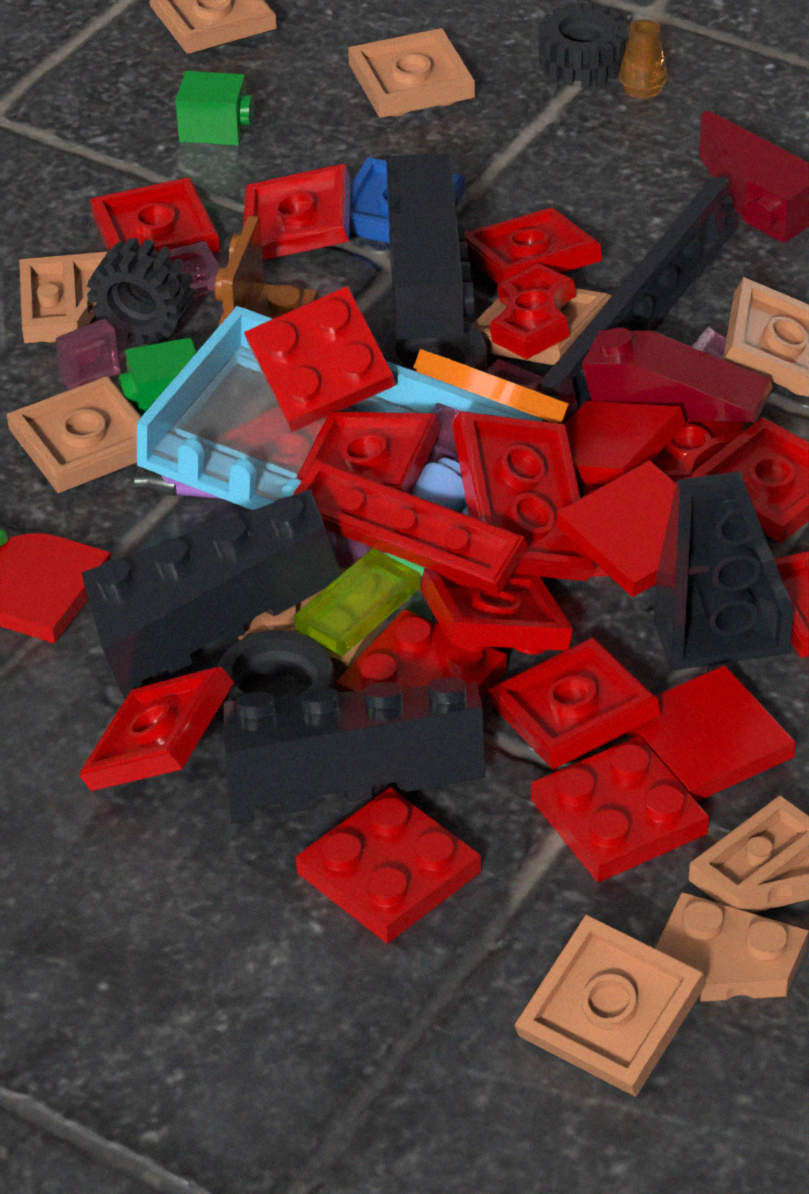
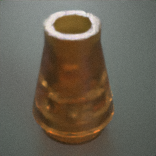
M641 19L634 21L630 25L629 39L618 74L624 91L630 96L637 98L656 96L662 91L663 85L668 80L660 40V26L652 20Z

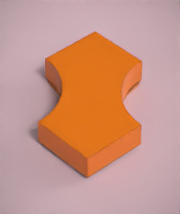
M420 349L413 367L417 369L416 372L552 423H562L568 407V403Z

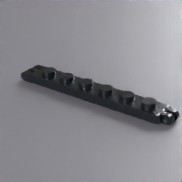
M715 177L707 182L541 380L542 394L568 403L562 423L557 422L558 424H564L586 401H591L582 362L600 330L626 328L630 331H653L736 230L738 224L736 215L731 213L734 205L732 197L727 195L730 191V186L726 177Z

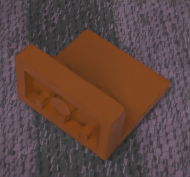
M248 215L241 234L233 235L230 243L228 265L226 268L220 267L217 272L215 298L217 301H223V313L219 326L236 306L274 319L317 300V290L264 283L260 217Z

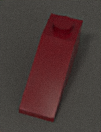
M709 110L702 113L699 157L713 178L726 177L728 179L730 191L727 195L732 197L734 208L742 220L782 243H786L808 228L809 162Z
M626 328L600 330L582 362L591 401L681 406L684 419L689 421L756 422L772 390L771 379L654 331H630Z

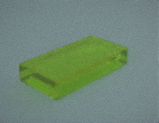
M372 548L294 615L295 629L303 635L313 638L333 652L344 656L421 589L420 573Z

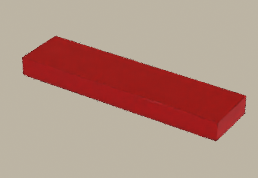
M315 459L293 495L309 489L311 490L325 530L496 595L501 593L527 549L525 536Z

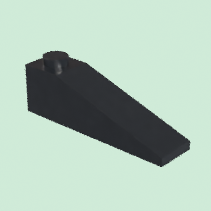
M740 471L677 480L656 573L654 623L670 670L674 671L790 654L794 609Z

